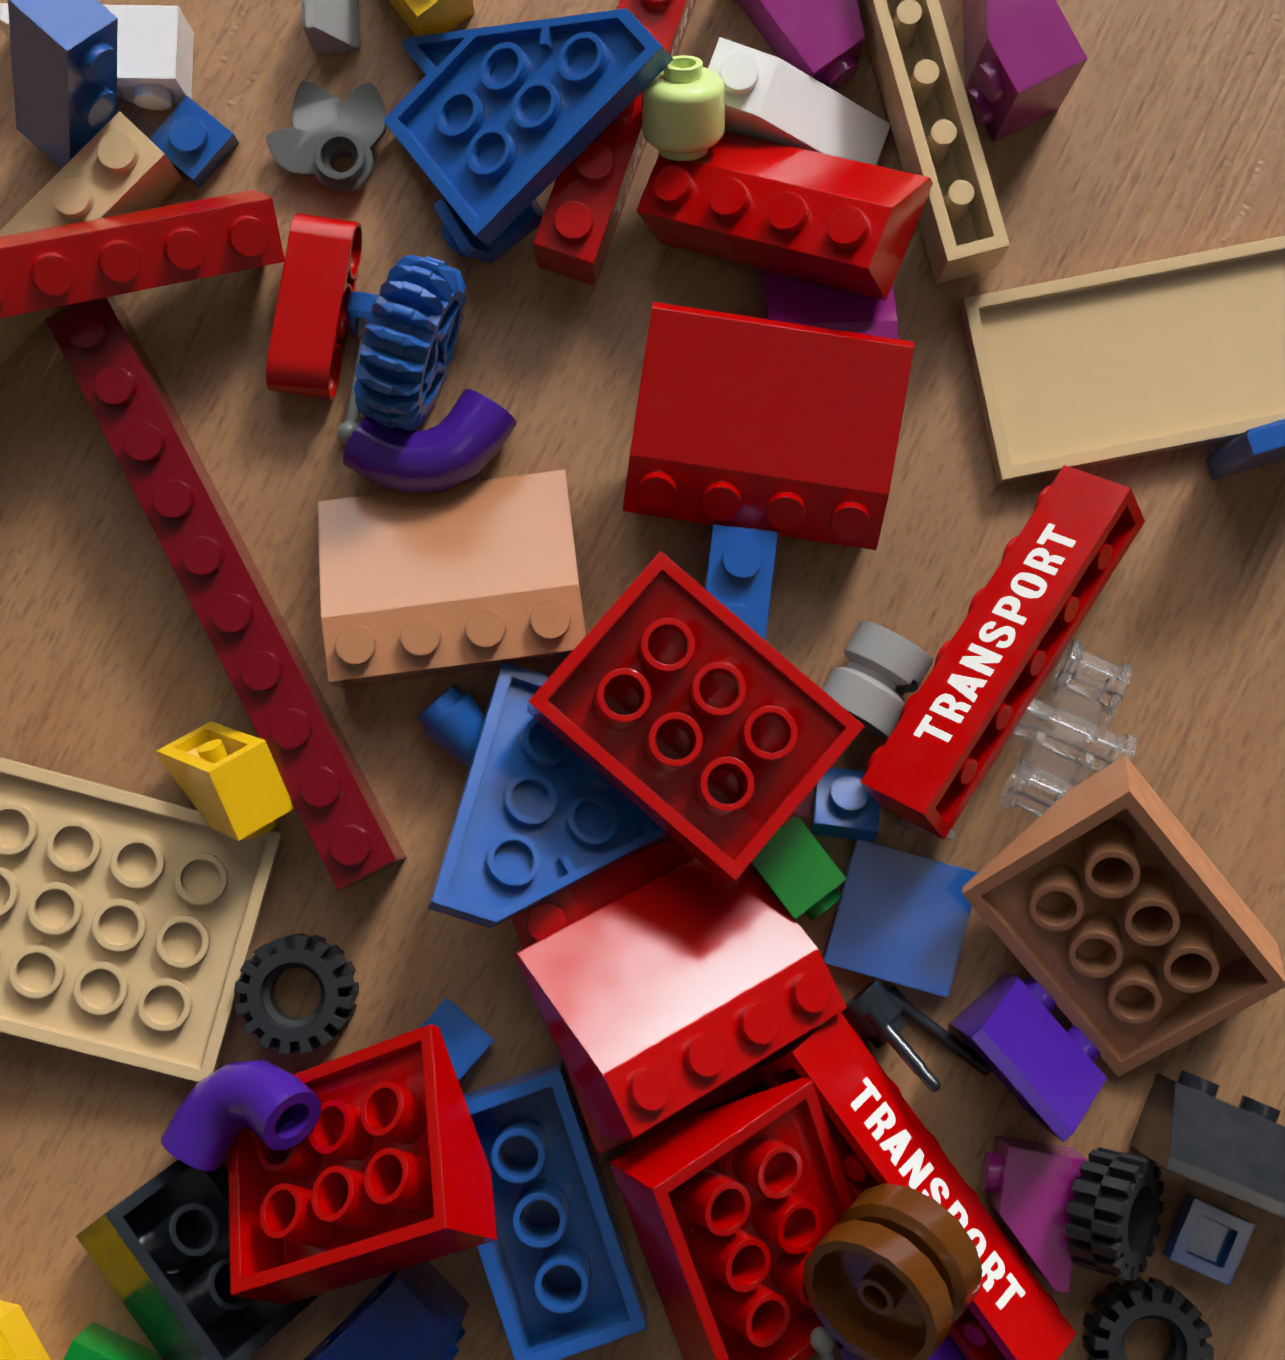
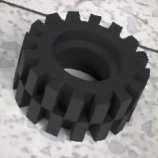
M292 934L262 945L254 951L255 955L251 959L244 962L240 969L243 972L242 979L235 982L234 993H240V1003L234 1006L237 1016L243 1014L247 1024L242 1027L248 1036L255 1033L260 1038L257 1044L265 1049H269L272 1046L278 1048L279 1054L290 1055L293 1052L299 1051L301 1054L324 1046L348 1025L346 1024L347 1021L354 1015L357 1004H354L355 995L359 994V982H354L352 973L356 970L352 961L346 962L342 956L344 951L337 944L331 946L325 942L327 938L318 935ZM287 969H305L312 973L320 984L321 1000L319 1006L308 1017H290L284 1014L276 1005L274 986L278 977Z
M1098 1147V1150L1093 1149L1088 1154L1089 1161L1083 1160L1079 1167L1081 1180L1075 1178L1071 1188L1076 1194L1074 1202L1068 1201L1067 1213L1072 1214L1071 1221L1065 1225V1236L1071 1237L1067 1244L1068 1254L1073 1255L1071 1261L1079 1267L1127 1281H1134L1138 1278V1272L1143 1273L1146 1269V1256L1152 1257L1155 1250V1245L1152 1242L1154 1235L1159 1236L1161 1225L1157 1224L1158 1215L1163 1214L1164 1202L1159 1201V1197L1164 1192V1182L1159 1181L1162 1172L1160 1167L1155 1166L1156 1162L1151 1159Z
M1138 1276L1134 1281L1129 1280V1285L1123 1287L1117 1281H1114L1107 1285L1111 1294L1105 1300L1097 1293L1091 1301L1097 1309L1094 1316L1085 1313L1083 1325L1088 1329L1089 1335L1082 1336L1083 1347L1090 1354V1357L1087 1358L1088 1360H1128L1123 1346L1125 1334L1133 1323L1144 1318L1158 1319L1164 1322L1169 1330L1170 1347L1162 1360H1213L1214 1348L1206 1342V1338L1212 1337L1209 1325L1200 1318L1202 1313L1171 1285L1168 1287L1160 1279L1149 1276V1282H1145Z

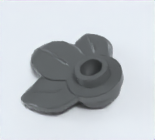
M302 81L298 86L292 107L294 127L279 129L266 136L268 147L277 164L287 172L294 175L315 176L325 189L333 193L348 194L355 192L369 181L373 173L374 158L371 150L386 131V123L383 121L386 118L384 103L378 90L371 82H366L357 87L342 102L329 91L310 82ZM341 157L352 158L354 164L350 170L343 173L333 170L337 159Z

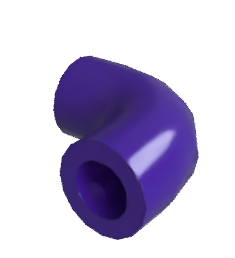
M464 389L449 414L439 425L428 430L408 431L398 427L391 429L376 424L375 420L365 416L348 440L344 450L343 465L370 481L404 493L443 492L474 478L501 450L517 422L508 411L493 400L471 389Z
M266 1060L228 1063L195 1085L173 1115L161 1137V1144L173 1157L189 1166L204 1171H216L220 1168L235 1139L247 1127L267 1147L274 1150H287L299 1144L316 1126L321 1114V1103L317 1095L298 1077Z

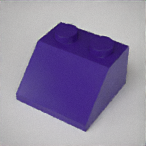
M1005 973L950 1022V1025L984 1061L1030 1116L1064 1142L1075 1132L1107 1079L1094 1063L1101 1054L1076 1026L1073 1025L1069 1030L1065 1031L1050 1014L1057 1006L1056 1002L1033 977L1030 976L1022 982L1019 977Z

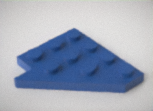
M627 8L407 37L401 45L426 76L383 121L472 233L489 246L674 59Z
M504 661L502 662L497 672L427 909L492 929L669 835L527 712L528 701L546 682L549 676Z

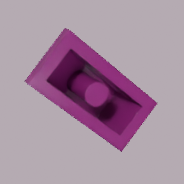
M996 1136L994 1153L986 1152L983 1157L980 1174L981 1191L988 1192L987 1201L1044 1279L1055 1291L1069 1293L1073 1267L1071 1259L1073 1255L1068 1254L1067 1244L1071 1237L1065 1236V1225L1071 1221L1072 1214L1067 1213L1068 1201L1074 1202L1076 1193L1071 1188L1075 1178L1081 1180L1079 1167L1083 1160L1087 1161V1159L1070 1147Z

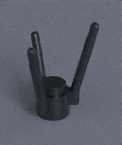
M876 979L845 1004L847 1008L841 1011L848 1023L861 1036L863 1043L874 1058L875 1056L867 1041L870 1040L877 1049L888 1042L931 1092L939 1091L941 1083L899 1033L906 1025L905 1021L900 1017V1013L981 1074L988 1075L991 1072V1069L971 1048L911 1004L895 985L886 990Z

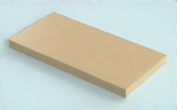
M1285 236L963 298L959 305L997 484L1059 473L1064 465L1079 469L1233 439L1249 429L1285 419Z

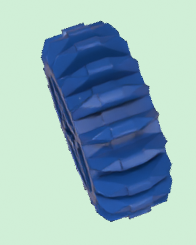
M412 254L410 256H403L389 270L387 281L381 285L379 297L376 303L372 305L370 320L364 327L365 336L358 350L360 358L355 370L357 380L353 388L356 396L357 410L363 416L375 420L376 424L391 429L398 427L411 431L420 426L425 421L426 416L431 413L435 399L439 398L444 379H447V371L451 360L454 358L455 345L460 337L458 334L464 317L462 311L466 301L464 294L466 286L460 270L446 266L444 261L429 256L425 258Z

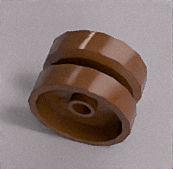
M884 1183L865 1189L836 1225L830 1229L804 1262L803 1284L810 1306L825 1329L851 1353L864 1360H928L949 1334L951 1326L966 1311L979 1293L983 1270L975 1244L959 1220L941 1204L911 1187Z

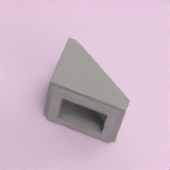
M301 0L303 28L312 49L317 54L355 52L360 49L358 0Z

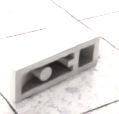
M0 3V29L10 40L8 3ZM103 5L118 18L117 96L148 110H166L171 107V104H180L186 96L192 99L194 32L179 6Z
M719 37L708 69L716 72L724 82L725 132L877 165L890 129V123L784 60Z

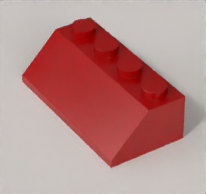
M724 131V135L718 143L710 147L709 152L699 159L676 161L662 157L659 154L636 212L661 244L886 301L933 182L930 177Z

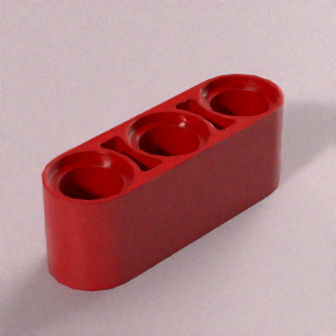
M300 213L294 216L288 236L285 262L267 356L266 384L268 390L329 400L334 399L340 381L349 329L346 321L349 292H353L356 289L361 260L363 237L362 227L359 222Z

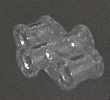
M1072 639L1068 643L1054 668L1043 700L1041 701L1036 698L1032 700L1011 736L1024 741V744L1001 790L998 800L1000 808L1008 811L1012 807H1016L1039 818L1066 792L1086 780L1089 771L1097 773L1124 755L1132 761L1137 746V737L1128 732L1119 736L1107 730L1130 683L1133 673L1132 665L1124 661L1115 665L1083 651V643ZM1030 789H1032V790H1034V791H1037V792H1039V793H1041V794H1043V795H1046V796H1048L1050 799L1045 798V797H1043V796H1041V795H1039V794H1037V793H1034V792H1032Z

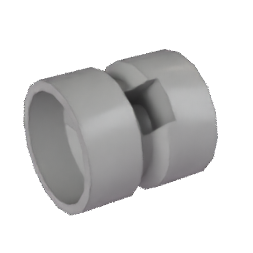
M861 620L844 649V653L849 660L847 666L834 667L822 690L865 726L864 730L888 739L900 721L901 711L905 704L901 698L903 693H912L918 690L933 663V658L920 647L895 632L876 623Z

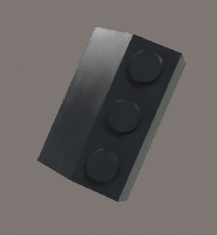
M1184 1070L1181 1071L1178 1081L1157 1073L1129 1145L1167 1170L1285 1218V1126L1277 1123L1281 1111L1245 1095H1242L1238 1106L1216 1098L1220 1085Z
M176 1160L76 1235L81 1245L163 1360H247L318 1298L315 1295L288 1304H281L231 1295L229 1174L223 1164L216 1171H204Z

